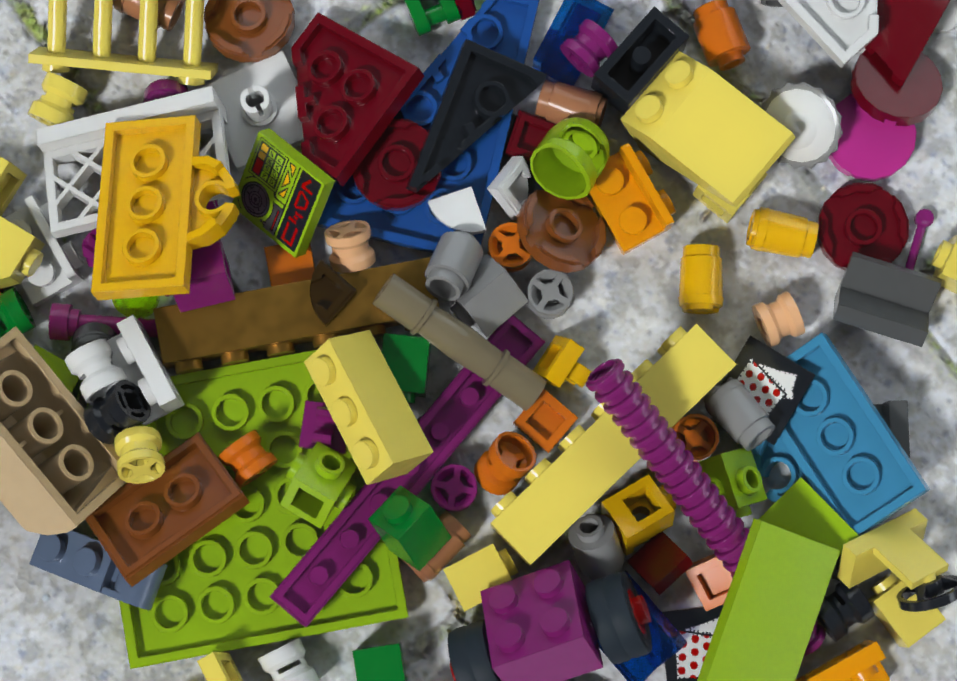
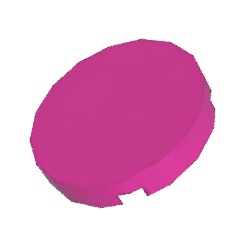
M853 94L848 95L836 104L835 107L842 116L840 125L843 135L838 140V150L831 153L829 159L838 171L847 176L861 179L860 181L874 182L889 178L907 163L915 149L917 133L915 124L895 126L897 122L885 119L883 123L876 120L858 105Z

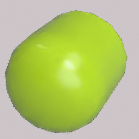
M580 117L563 119L549 130L534 150L530 158L531 172L536 182L555 197L566 200L584 198L592 190L596 179L602 173L609 159V141L601 128L588 119Z

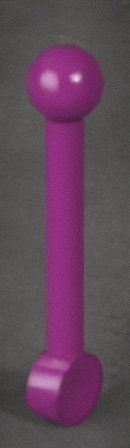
M928 209L920 210L914 217L917 228L905 268L914 270L925 230L934 221V215Z

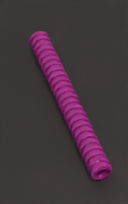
M618 358L602 363L590 373L586 381V387L592 392L596 391L595 399L599 403H604L603 409L607 414H613L612 421L614 424L622 426L621 433L627 438L630 437V445L635 449H639L638 455L640 458L647 460L649 470L656 472V479L664 483V489L667 493L673 494L672 500L677 505H681V512L685 516H690L689 522L691 525L698 529V534L702 538L706 539L707 546L714 550V555L722 561L723 567L731 572V577L733 578L749 529L744 528L743 520L736 517V511L733 507L727 506V499L723 495H719L718 487L713 483L710 484L711 478L708 474L702 472L700 463L693 461L694 455L690 451L685 450L684 442L676 439L677 433L671 427L667 428L668 421L665 417L659 416L657 406L650 405L651 398L647 394L641 393L642 386L638 382H632L633 374L628 370H624L625 364ZM817 620L804 656L816 651L825 639V629L818 624Z

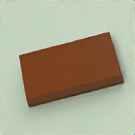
M199 432L163 457L165 472L160 478L144 484H124L85 519L131 587L250 503Z

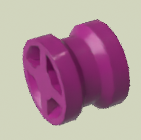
M585 19L579 25V33L574 38H568L560 45V49L567 60L580 72L591 78L600 68V63L605 58H609L618 48L613 38L601 26L589 19Z
M450 464L442 467L434 475L431 482V493L435 502L441 508L450 512H460L467 509L474 502L477 496V481L474 474L468 468L459 464Z

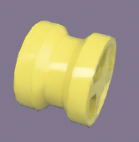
M133 426L122 430L116 435L114 448L116 454L120 457L117 461V474L121 480L132 484H144L162 476L165 472V461L162 454L159 453L162 449V437L158 430L148 426Z

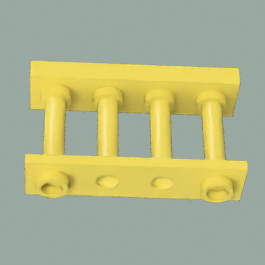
M48 0L47 47L39 46L28 54V63L42 64L43 71L52 73H66L70 71V67L172 76L178 77L177 82L180 84L200 86L205 84V80H211L218 72V63L201 62L204 0H186L183 60L156 57L159 0H140L138 56L111 53L113 0H94L93 51L66 49L67 0Z

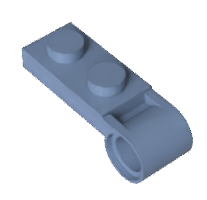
M75 530L49 536L40 534L29 563L32 566L96 592L150 611L168 566L166 564L162 565L131 587L100 541Z

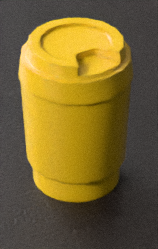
M760 207L759 209H754L751 214L746 235V245L756 251L795 258L800 256L811 258L817 241L819 224L818 222L809 221L805 217Z
M690 244L683 247V257L680 261L678 300L679 306L684 313L715 314L723 306L722 258L720 257L719 246L712 244Z

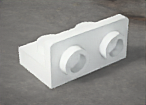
M31 195L24 199L26 206L6 216L5 219L32 234L45 244L41 250L44 257L39 268L31 277L25 276L21 282L32 305L38 307L83 282L84 278L78 268L83 266L84 262L71 241L64 244L61 238L55 239L50 233L48 202L42 205L38 199Z
M134 315L116 323L121 333L107 340L113 351L112 365L122 368L128 381L133 382L141 389L151 407L150 417L142 424L148 425L184 406L185 404L143 324Z

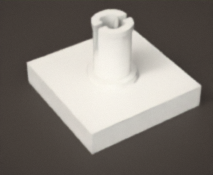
M283 51L200 87L213 86L226 108L228 124H225L224 127L227 149L238 172L245 169L259 131L270 128L292 147L301 145V142H304L302 122L298 119L295 91L298 83Z

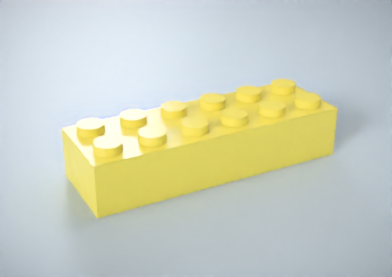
M696 323L688 332L680 326L657 350L662 357L654 365L646 359L632 372V382H638L642 386L641 393H645L651 398L650 405L657 406L659 416L665 417L668 421L667 428H672L737 364ZM600 403L593 410L591 416L596 421L586 431L579 424L559 443L558 448L562 454L552 464L544 458L525 476L524 480L529 486L518 497L510 491L491 509V513L496 518L490 523V526L528 566L536 561L640 459L638 455L639 449L633 448L629 442L630 437L627 438L621 433L622 426L614 424L612 421L613 414L609 415L604 411V403Z

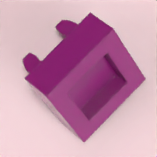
M306 400L299 447L313 449L318 441L341 454H346L347 446L325 403Z

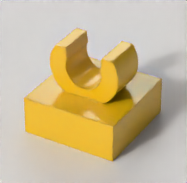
M555 335L533 369L534 372L547 380L546 384L559 388L564 380L574 386L576 384L583 388L591 373L588 368L577 362L585 349L572 339Z

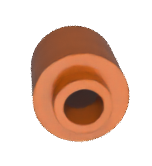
M714 0L697 8L693 12L695 22L692 26L708 66H718L721 71H725L742 64L745 61L744 55L750 51L751 47L735 8L729 7L727 0Z

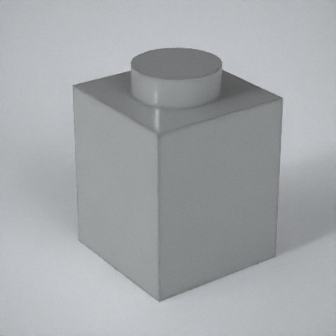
M486 253L481 259L468 291L454 301L455 304L450 307V310L457 319L470 327L474 325L487 337L528 303L529 300L507 270Z

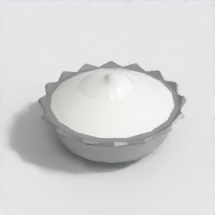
M787 82L782 88L772 89L770 97L762 101V109L793 132L796 137L777 159L778 163H789L794 169L802 166L812 169L817 163L827 162L830 154L838 150V140L843 135L840 125L842 116L837 111L834 100L826 96L821 88L812 87L806 82L799 84Z

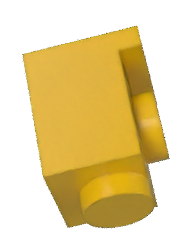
M649 474L601 502V514L612 520L626 556L634 552L635 547L673 526L676 503L672 500V495L665 491L664 485L658 487ZM643 513L647 517L638 522L634 515Z

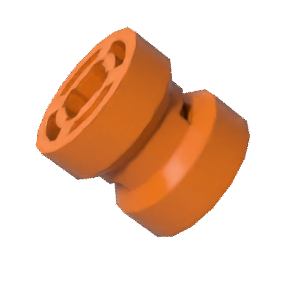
M689 414L681 418L672 427L677 433L676 439L682 440L685 444V450L690 451L694 455L693 461L699 462L709 457L717 448L719 442L718 429L715 423L704 415Z
M515 432L499 434L490 445L489 450L485 451L475 463L474 474L476 480L489 493L495 495L508 494L517 486L521 477L525 476L536 463L534 447L521 434Z

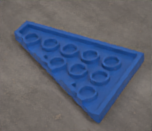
M485 0L479 11L460 29L461 32L444 52L439 54L424 71V78L394 118L409 119L425 128L428 132L461 46L466 39L525 64L539 0ZM514 108L442 170V177L435 192L421 205L405 211L384 210L369 203L358 191L353 175H351L344 186L336 182L334 183L317 227L327 229L339 222L362 220L370 225L371 236L369 239L434 253L440 237L446 232L455 230L445 226L436 219L430 210L428 201L471 186L486 227L493 196L487 190V187L499 174ZM484 233L473 235L482 246Z

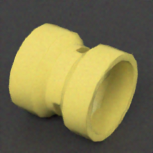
M47 72L41 84L46 94L41 95L40 99L32 102L27 114L47 126L75 120L73 116L75 110L72 107L83 105L89 92L60 75Z

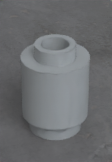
M450 231L440 237L425 270V286L434 297L444 301H456L468 291L483 257V248L473 235L465 231Z
M589 514L573 523L570 527L568 538L581 572L591 580L605 578L610 574L621 572L625 557L612 520L602 514Z

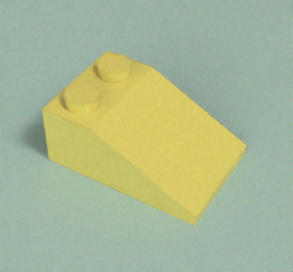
M680 51L620 119L640 149L735 208L796 138L793 132L720 75Z

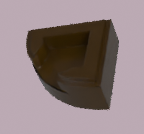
M321 259L312 275L310 297L315 314L321 323L327 327L353 298L357 290Z

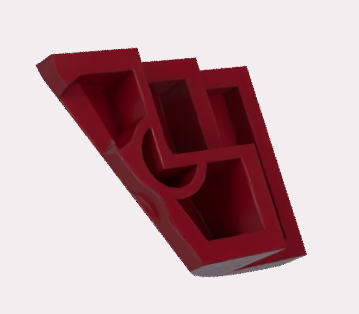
M878 0V34L864 48L871 56L877 53L893 72L891 80L901 88L950 0Z

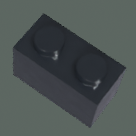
M654 6L595 72L591 88L604 94L608 102L624 115L678 51H684L689 35Z

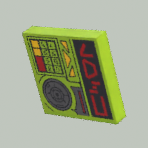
M268 128L258 132L238 185L241 195L235 197L232 203H235L243 216L294 258L305 255L335 180Z

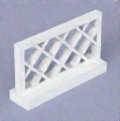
M213 86L36 129L37 146L43 152L50 233L54 238L57 239L97 228L100 190L92 199L79 191V189L94 171L101 175L102 166L99 164L103 160L106 123L196 115L201 123V130L209 128L213 130V137L202 151L199 150V156L212 157L216 152V159L223 163L231 175L224 127L225 124H228L226 108ZM75 161L83 164L69 184L59 179V165ZM218 194V195L212 197L209 201H213V200H217V199H221V198H225V197H229V196H227V195H225V194ZM73 197L87 204L78 218L63 221L62 211Z

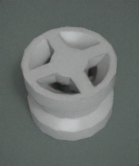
M545 269L536 273L530 280L527 288L530 310L544 319H555L562 316L569 309L573 298V286L570 279L563 272Z

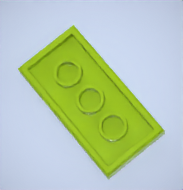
M753 519L697 681H795L840 550L767 522Z

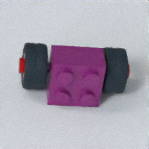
M569 560L480 591L485 619L473 622L468 626L456 628L448 634L450 669L454 681H565L603 668L599 643L613 664H620L632 658L647 655L652 651V638L648 624L651 622L649 609L644 597L638 595L628 575L624 571L616 572L605 578L590 581L585 586Z

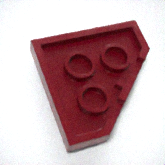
M317 13L291 47L292 61L297 70L298 86L295 87L298 119L302 122L304 142H301L302 155L333 178L336 183L344 186L422 81L424 74L419 67L326 16Z

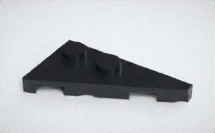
M466 39L461 46L406 189L415 193L422 189L545 81L547 74Z

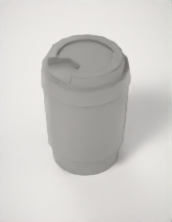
M730 377L723 385L719 386L717 384L704 398L705 409L709 415L717 421L737 444H741L747 451L753 450L763 443L775 429V425L769 420V415L738 379Z

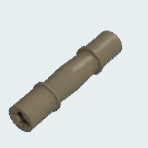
M393 273L372 303L374 306L409 329V333L413 336L418 333L447 357L483 378V385H489L523 410L527 411L542 393L547 380L511 356L510 351L507 349L500 351L473 328L436 306L438 302L436 299L433 298L431 300Z

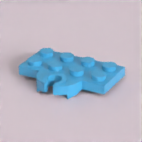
M821 332L787 356L793 362L815 374V377L775 445L765 440L751 450L762 479L769 477L772 468L780 462L785 463L791 471V480L786 487L770 489L766 493L770 501L775 503L802 477L861 536L930 490L827 334Z

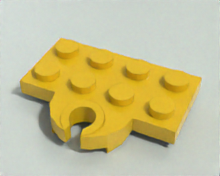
M196 115L106 123L91 293L97 300L190 294L193 250L212 245L224 237L237 221L240 211L235 203L225 202L216 209H206L209 200L218 194H225L231 198L238 197L241 194L239 187L221 161L210 156H199L201 123Z

